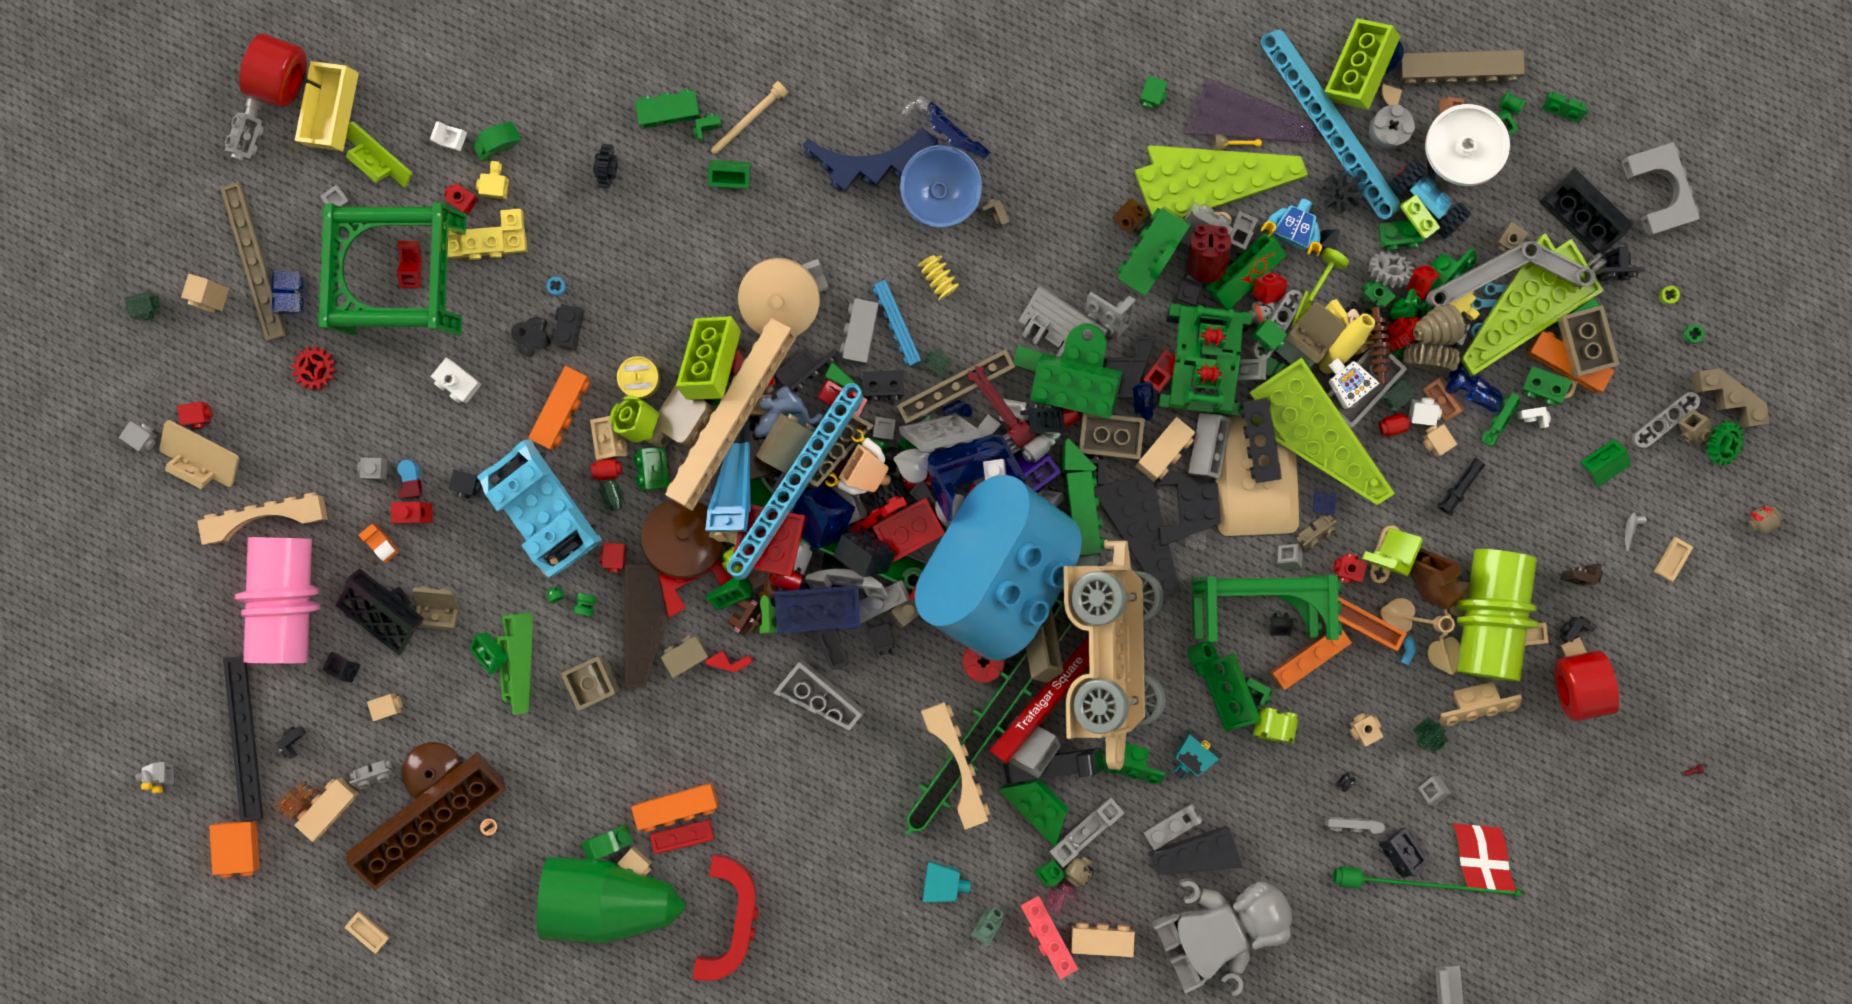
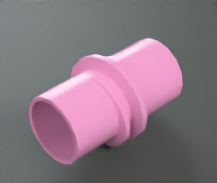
M248 537L246 591L235 594L236 601L245 603V609L241 610V616L245 617L243 662L308 663L309 613L320 610V604L310 600V596L319 594V588L310 585L312 539Z

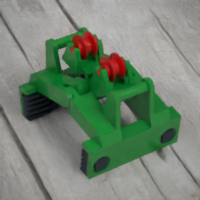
M1170 304L1167 310L1166 322L1178 323L1175 362L1170 395L1158 393L1157 406L1241 416L1240 406H1242V403L1234 402L1240 365L1242 331H1247L1251 326L1252 313L1233 311V309L1206 308L1203 305ZM1200 323L1199 338L1197 342L1198 324ZM1200 354L1216 355L1215 359L1200 358ZM1193 370V387L1215 390V396L1193 393L1191 389Z

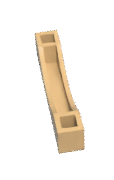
M316 493L304 494L302 499L289 497L285 498L283 503L277 504L276 501L266 502L264 507L260 508L252 505L244 507V511L237 512L234 509L224 511L222 516H217L216 514L205 515L203 520L197 521L202 545H212L229 541L244 525L266 516H285L302 524L328 520L324 497L316 495Z
M945 702L921 710L928 731L940 738L949 747L959 764L962 790L957 810L964 829L966 830L987 822V816L990 815L987 803L982 804L980 796L983 795L980 784L974 783L972 776L976 774L972 763L967 764L965 757L969 755L965 744L960 745L958 737L961 736L958 725H953L951 717H954L951 706H946Z

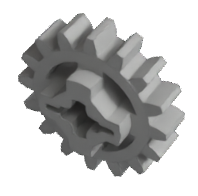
M1381 251L1379 255L1374 254V257L1371 258L1368 272H1372L1371 277L1377 278L1376 282L1382 281L1383 286L1390 284L1391 288H1394L1395 285L1401 288L1403 284L1408 285L1413 275L1414 267L1410 266L1411 262L1405 261V256L1400 257L1399 253L1392 255L1390 251L1387 254Z

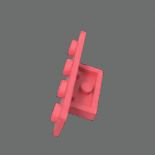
M1037 896L1022 904L1021 908L1031 924L1028 928L1033 938L1038 937L1041 943L1038 947L1044 957L1048 956L1059 978L1062 979L1077 971L1078 967L1040 897Z

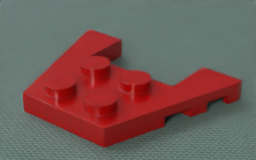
M719 560L705 573L688 579L672 578L658 572L668 618L686 609L676 590L709 572H712L719 586H722L734 577L725 570Z

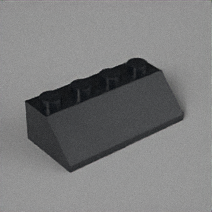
M1575 167L1540 201L1594 255L1605 253L1626 235L1633 225Z

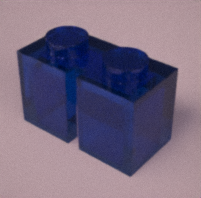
M274 270L271 273L272 314H298L300 309H303L304 300L303 297H300L299 290L303 289V277H300L299 271Z

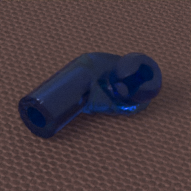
M956 400L942 408L945 416L957 413L964 417H970L973 413L971 405L960 400Z

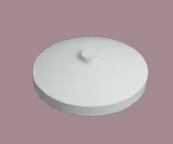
M1462 104L1445 110L1434 120L1426 136L1425 150L1431 167L1444 180L1460 186H1475L1492 179L1502 169L1509 155L1510 140L1505 125L1496 114L1482 106Z

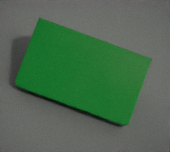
M1615 439L1580 461L1582 467L1592 475L1594 484L1597 487L1631 465L1627 449Z

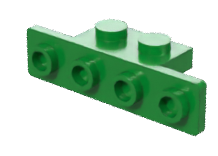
M1470 248L1458 262L1441 253L1431 265L1436 272L1440 273V277L1433 282L1430 291L1471 269L1477 261L1475 250ZM1439 293L1435 295V302L1439 304L1442 299ZM1425 299L1418 309L1423 317L1429 311H1432L1434 307L1429 306Z
M1125 743L1124 763L1120 770L1109 769L1106 756H1102L1105 768L1103 770H1107L1111 774L1126 775L1130 779H1141L1150 784H1161L1166 774L1165 772L1146 767L1149 749Z

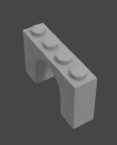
M1674 142L1628 156L1621 160L1627 180L1647 173H1658L1665 176L1672 185L1673 198L1670 205L1666 209L1640 218L1647 237L1700 219L1699 208L1694 203L1692 197V187L1688 185L1686 179V169L1681 165L1679 159L1680 151L1675 147Z

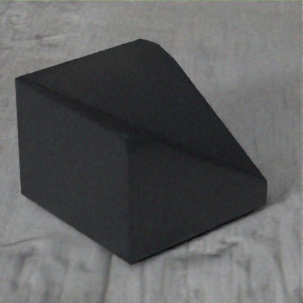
M1339 230L1321 231V251L1325 248L1336 249L1340 234Z

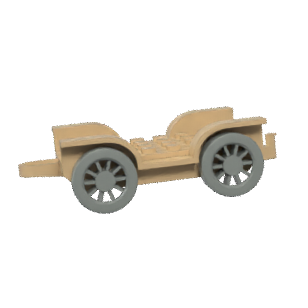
M1106 539L1104 541L1105 549H1114L1113 562H1108L1105 566H1064L1065 610L1069 619L1076 627L1089 631L1090 674L1078 677L1068 690L1066 698L1067 739L1106 737L1107 766L1109 769L1120 770L1124 763L1127 732H1131L1136 726L1153 723L1161 716L1165 708L1166 698L1161 684L1152 676L1144 674L1143 622L1151 620L1161 610L1164 595L1159 581L1153 575L1131 569L1128 541H1108ZM1150 585L1152 590L1145 592L1147 586ZM1154 593V600L1148 599L1147 595ZM1145 602L1153 604L1152 607L1149 609ZM1151 687L1155 693L1148 695L1147 692ZM1156 696V703L1150 702L1149 698ZM1147 705L1155 707L1152 712L1149 710Z

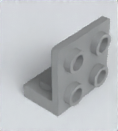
M1090 292L1087 297L1084 315L1108 330L1106 335L1117 340L1131 325L1136 300L1128 296L1115 307Z

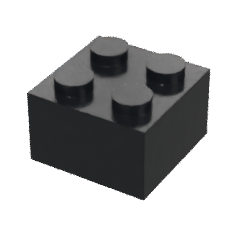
M864 530L842 535L833 556L864 578L888 573L897 551L892 549L889 543L876 538L873 532Z

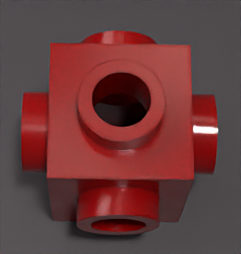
M1347 553L1346 556H1340L1339 559L1335 560L1333 570L1335 575L1340 577L1341 582L1351 584L1352 581L1362 582L1368 562L1358 560L1359 556Z

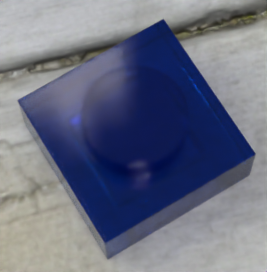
M1314 492L1313 512L1335 514L1336 494Z

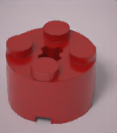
M967 648L963 655V666L970 678L978 682H990L1000 675L1004 667V659L989 660L985 667H981V663L977 661L982 657Z

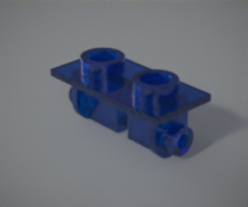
M1149 381L1133 385L1135 414L1140 413L1143 419L1149 421L1153 417V410H1155L1153 382Z

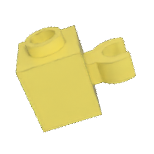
M491 161L490 174L481 173L480 179H477L476 190L479 191L478 194L482 197L507 200L509 179L506 176L500 175L502 171V164L500 162Z
M1473 291L1448 304L1455 306L1460 313L1463 312L1470 321L1475 320L1480 315L1475 308L1470 306L1476 299Z

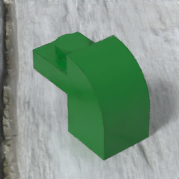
M508 122L485 129L478 134L479 138L472 145L482 162L491 158L498 151L511 149L521 141V138L513 122Z
M626 824L585 840L581 842L587 859L596 860L632 844L633 841Z

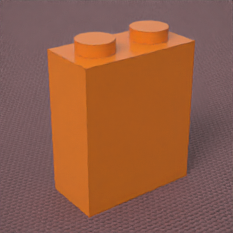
M257 820L209 825L212 875L220 874V878L232 877L233 873H240V876L253 875L254 871L260 869Z

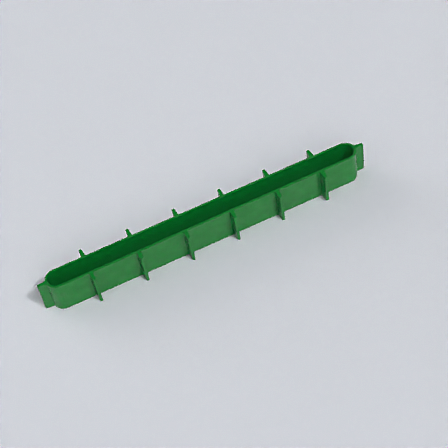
M1064 598L1062 601L1059 599L1055 600L1058 606L1053 612V617L1057 615L1064 605ZM1071 620L1058 636V644L1072 626ZM1027 651L1023 653L1008 675L1004 672L1000 673L1005 680L982 711L976 708L973 709V712L978 717L960 740V745L965 742L1025 659ZM1031 675L967 762V764L972 763L975 771L978 770V767L973 761L996 729L1004 734L1005 730L1000 724L1023 692L1029 696L1032 695L1026 689L1033 680ZM946 746V749L951 754L929 785L923 782L919 783V787L924 792L908 813L907 823L909 827L906 830L907 836L913 830H923L941 805L947 808L951 807V803L946 798L962 778L961 772L923 824L915 825L910 821L912 813L954 757L948 746Z

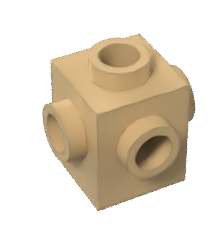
M1361 713L1353 718V722L1349 723L1352 727L1350 732L1353 738L1359 740L1362 746L1366 747L1383 738L1379 729L1381 724L1376 716L1373 717L1370 714L1365 715V713Z

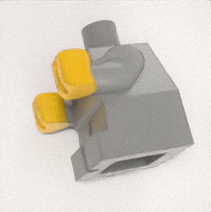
M166 762L152 763L141 768V773L135 776L136 781L143 782L141 784L142 790L152 789V792L155 794L162 793V784L167 786L174 785V766Z

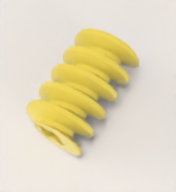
M933 255L919 263L918 267H924L922 274H928L926 280L932 281L930 284L931 288L937 287L934 294H942L938 298V300H942L952 294L959 284L951 283L955 278L954 276L947 277L951 270H943L946 262L939 263L942 255Z

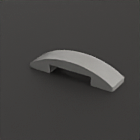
M828 569L806 575L805 578L812 590L830 592L832 585L863 588L867 596L887 599L888 596L879 581L871 576L863 578L853 570Z
M1110 797L1068 832L1049 852L1062 867L1066 866L1078 855V852L1105 828L1110 827L1124 812Z

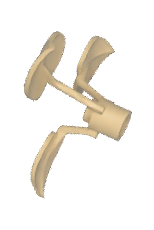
M1458 582L1463 593V598L1460 600L1467 599L1469 582ZM1404 598L1394 599L1381 608L1380 613L1383 621L1404 632L1411 630L1412 621L1433 624L1434 629L1442 632L1439 637L1440 641H1434L1430 644L1428 659L1436 668L1451 675L1455 673L1458 665L1460 644L1454 637H1447L1445 639L1444 637L1455 626L1449 612L1454 616H1463L1465 613L1457 610L1454 606L1444 609L1445 616H1437L1434 620L1413 617L1415 614L1414 605L1411 601Z

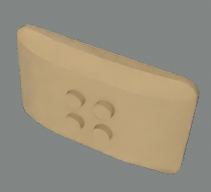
M1222 414L1221 416L1230 418L1231 423L1220 479L1215 478V482L1218 483L1221 523L1217 525L1219 532L1224 536L1287 534L1295 532L1299 527L1296 453L1276 441L1282 479L1256 483V479H1252L1250 467H1254L1253 460L1249 459L1247 454V447H1250L1249 438L1245 439L1243 429L1244 426H1247L1246 418L1238 415ZM1257 435L1255 443L1258 446H1264L1266 444L1265 436ZM1261 455L1258 462L1261 466L1266 467L1269 465L1270 460L1268 456Z

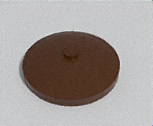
M670 500L651 511L642 527L641 547L645 558L654 569L668 577L688 579L697 577L713 567L721 554L723 542L709 537L710 532L706 531L708 507L697 502L693 511Z

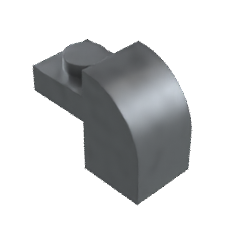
M1239 211L1232 225L1233 230L1230 233L1232 241L1230 249L1243 254L1253 235L1258 219Z

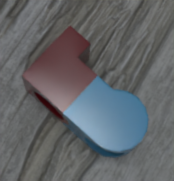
M411 460L401 461L397 467L403 484V490H398L399 499L423 496L418 464Z

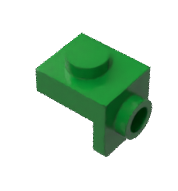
M707 114L704 118L696 119V126H693L695 138H698L700 143H705L703 131L723 128L720 116Z
M1053 859L1035 871L1047 888L1050 886L1055 887L1066 876Z

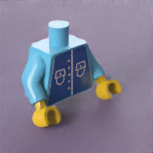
M1301 199L1298 207L1290 205L1288 208H1281L1273 213L1260 230L1262 232L1266 229L1270 233L1269 237L1277 238L1303 251L1308 249L1307 254L1315 251L1318 257L1322 249L1319 224L1316 222V216L1308 213L1312 202L1306 199Z

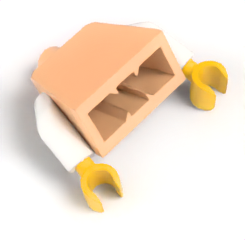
M855 429L861 433V437L855 439L851 436V438L855 442L860 441L862 446L860 444L857 445L839 476L841 480H838L837 475L831 472L829 476L834 477L835 481H825L828 486L837 485L839 489L851 495L863 494L867 491L875 492L879 485L887 486L891 481V477L886 474L889 467L884 464L885 456L881 448L871 439L863 437L864 435L861 430Z

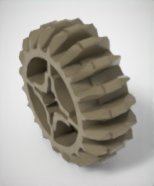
M1410 343L1405 346L1403 351V362L1407 366L1423 370L1450 372L1457 369L1460 361V352L1452 347L1436 344Z

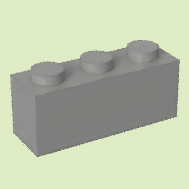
M856 298L854 303H850L848 315H851L850 323H846L844 328V335H847L845 343L842 342L840 348L843 360L867 365L879 303Z
M1199 414L1188 473L1201 477L1220 479L1231 423L1230 418L1216 414Z

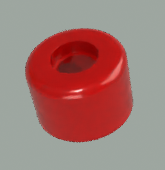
M264 33L258 34L248 46L241 64L239 86L242 94L277 107L284 108L289 106L298 96L304 82L307 69L305 51L302 47Z
M1596 650L1562 657L1557 660L1554 667L1556 693L1564 713L1570 720L1583 721L1617 713L1619 709L1618 685L1612 665L1603 651Z

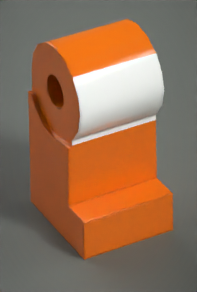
M372 523L358 535L385 563L399 553V550L378 524Z

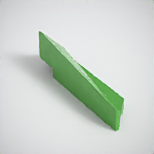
M532 613L502 615L505 635L497 636V644L508 656V659L499 668L501 694L504 702L512 705L513 715L529 712L533 635Z

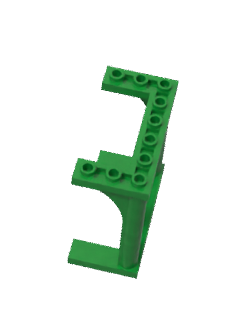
M324 203V210L322 211L323 230L321 232L323 242L320 253L322 265L319 274L321 288L318 295L320 311L317 316L319 327L345 335H355L356 327H428L429 329L452 336H462V315L445 309L449 231L458 235H466L467 214L443 203H433V207H340L332 203ZM378 226H432L429 308H373L359 302L348 289L344 277L345 256L353 241L363 232ZM340 232L349 233V238L343 240L340 237ZM345 294L347 296L346 302L342 306L337 307L338 297ZM351 303H354L355 309L350 308Z
M1337 575L1305 576V578L1236 579L1191 577L1193 639H1203L1202 598H1205L1206 641L1218 642L1217 596H1276L1286 600L1296 608L1305 623L1307 637H1318V633H1321V621L1318 620V612L1326 625L1327 640H1339V635H1342V624L1338 622V614H1341L1342 611L1341 601H1338V592H1341V581L1337 578Z

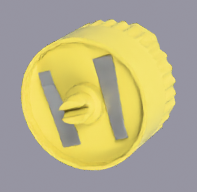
M636 356L625 360L620 365L617 372V382L625 394L634 395L640 399H647L658 391L661 384V374L650 360Z

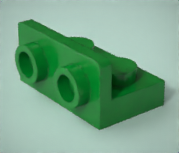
M1410 220L1378 224L1381 249L1387 248V251H1395L1400 249L1399 246H1407V249L1420 247V244L1425 241Z
M665 447L637 450L634 455V464L637 466L636 484L640 491L668 488L669 479Z

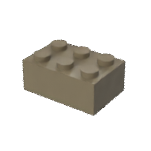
M1603 305L1557 318L1573 377L1620 365Z
M1082 413L1078 448L1084 455L1139 461L1141 458L1145 419L1112 415L1109 419Z

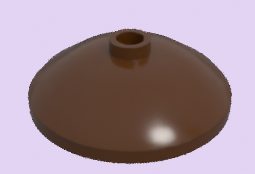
M439 742L421 744L414 748L404 761L402 779L405 788L416 799L461 765L462 761L459 755L448 745ZM428 770L433 774L431 778L426 775Z

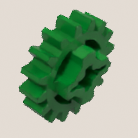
M1720 422L1719 428L1714 427V434L1709 435L1711 440L1707 442L1709 448L1706 450V452L1710 453L1708 459H1711L1712 463L1731 465L1732 459L1737 460V454L1742 453L1740 447L1745 444L1742 441L1745 435L1741 433L1744 429L1740 428L1739 424L1733 422Z

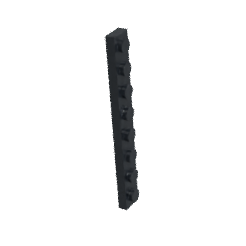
M243 656L223 658L240 822L263 819L247 662H243Z

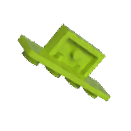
M350 122L346 138L356 147L349 150L346 157L375 183L390 175L402 187L408 186L412 172L355 122Z

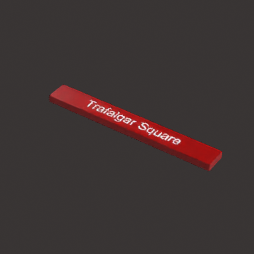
M1089 635L1063 664L1064 672L1044 686L989 750L1005 764L1008 763L1068 693L1071 684L1090 667Z

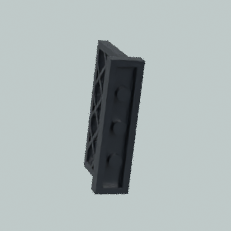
M358 569L347 578L345 582L347 585L336 607L400 656L417 627L422 624L424 618L362 569ZM353 590H355L359 595H354ZM350 600L352 608L344 604V601ZM356 600H362L364 608H359ZM369 602L376 608H370ZM373 612L378 613L380 620L375 621ZM361 613H366L369 621L362 618ZM385 615H387L392 620H386ZM377 625H382L385 633H381ZM388 625H394L396 633H391ZM401 627L408 633H402ZM393 638L399 639L400 647L394 643Z

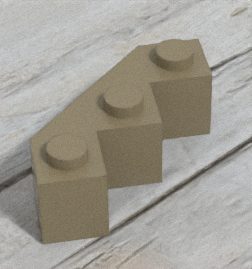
M1720 368L1691 373L1694 393L1714 391L1717 411L1737 408L1740 428L1770 424L1767 403Z

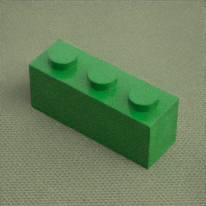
M691 89L681 90L678 94L662 93L659 95L660 97L655 98L643 96L639 98L640 100L635 101L638 124L641 129L701 119L697 94L695 91H691Z

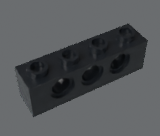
M1269 397L1244 401L1243 406H1240L1241 417L1246 418L1247 426H1244L1243 429L1245 439L1249 438L1250 447H1247L1248 458L1253 460L1254 467H1250L1251 477L1256 479V483L1282 479ZM1255 414H1259L1263 418V423L1260 426H1255L1252 423V417ZM1257 435L1265 436L1266 444L1264 446H1258L1255 443ZM1261 455L1268 456L1270 460L1268 466L1263 467L1259 464L1258 459Z

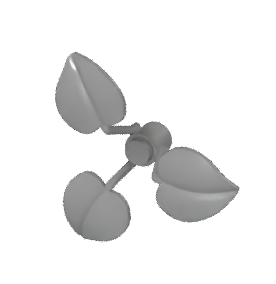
M973 440L970 443H957L953 448L952 458L958 465L947 470L936 469L933 471L929 468L932 463V457L928 452H923L920 449L905 450L894 457L901 475L907 481L912 483L921 482L927 477L928 471L932 475V481L937 485H941L947 497L937 499L935 511L939 520L947 528L965 500L959 494L951 496L950 491L947 489L946 484L950 481V473L960 467L966 475L977 473L982 468L983 462L986 459V446L983 441Z

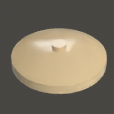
M771 258L759 262L747 272L739 287L738 304L744 320L758 334H762L764 326L772 318L790 327L799 335L813 323L820 306V293L814 277L801 264L786 258Z

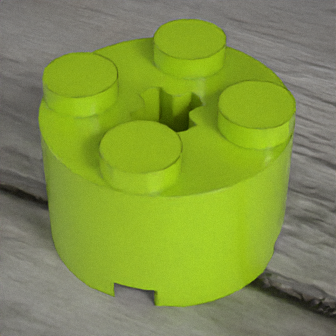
M634 395L625 396L622 398L624 401L621 404L617 403L612 409L610 424L613 426V430L631 442L637 443L643 440H650L653 436L659 412Z
M1260 708L1258 714L1261 721L1255 723L1253 736L1275 742L1286 741V744H1294L1298 724L1297 714L1290 712L1277 714L1278 710Z

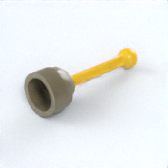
M1214 134L1213 150L1221 151L1227 148L1228 145H1255L1260 147L1262 141L1260 139L1255 141H1228L1226 136Z

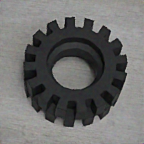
M895 481L873 492L868 496V499L875 510L887 505V501L893 497H907V493L901 481Z

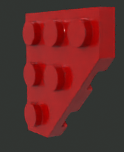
M896 496L889 499L887 505L873 510L866 519L855 522L853 524L854 527L850 529L851 532L871 531L874 525L908 508L904 498Z

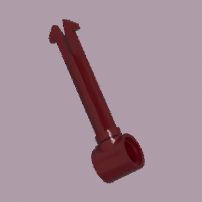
M975 366L979 377L985 385L970 370L968 379L975 381L1007 424V428L1010 429L1007 433L1020 449L1036 437V435L1030 433V427L1024 420L1020 422L1019 418L1014 415L982 371L985 369Z

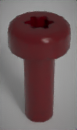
M1698 764L1697 768L1684 771L1685 776L1698 772L1702 774L1704 769L1701 764Z

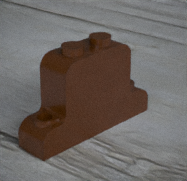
M1420 548L1410 571L1419 594L1425 600L1444 609L1454 607L1456 602L1463 598L1462 590L1456 579L1461 575L1458 563Z

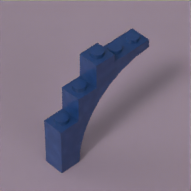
M922 127L911 139L899 147L871 156H848L834 153L820 147L810 139L804 142L803 147L805 149L804 153L810 159L814 160L816 158L821 162L820 166L826 172L832 171L829 176L830 185L838 192L843 190L846 193L860 175H862L861 179L869 186L873 184L876 187L891 169L894 170L892 173L901 180L902 172L908 161L919 151L938 145V139Z

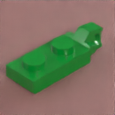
M1512 393L1510 398H1505L1501 406L1503 410L1500 415L1496 414L1491 423L1493 427L1484 432L1481 440L1482 443L1492 448L1494 447L1520 404L1519 395Z

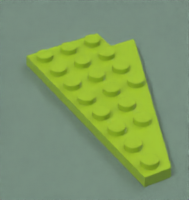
M1151 145L1147 147L1152 165L1137 169L1134 172L1151 217L1157 208L1162 209L1165 206L1183 218L1187 216L1195 202L1202 206L1205 204L1213 209L1308 176L1301 156Z
M1546 233L1537 239L1536 242L1539 245L1586 268H1590L1572 239L1557 248L1553 246ZM1527 262L1519 267L1460 360L1469 375L1473 376L1555 323L1558 317L1569 314L1604 290L1596 278L1590 286L1577 287ZM1582 272L1580 274V280L1581 282H1584L1586 276Z
M1302 357L1250 391L1254 400L1269 397L1275 437L1278 443L1376 505L1395 494ZM1255 414L1252 417L1253 425L1260 426L1263 423L1261 415Z

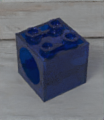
M826 484L803 492L791 513L806 516L801 538L813 548L819 549L840 541L841 536L845 534L856 507Z

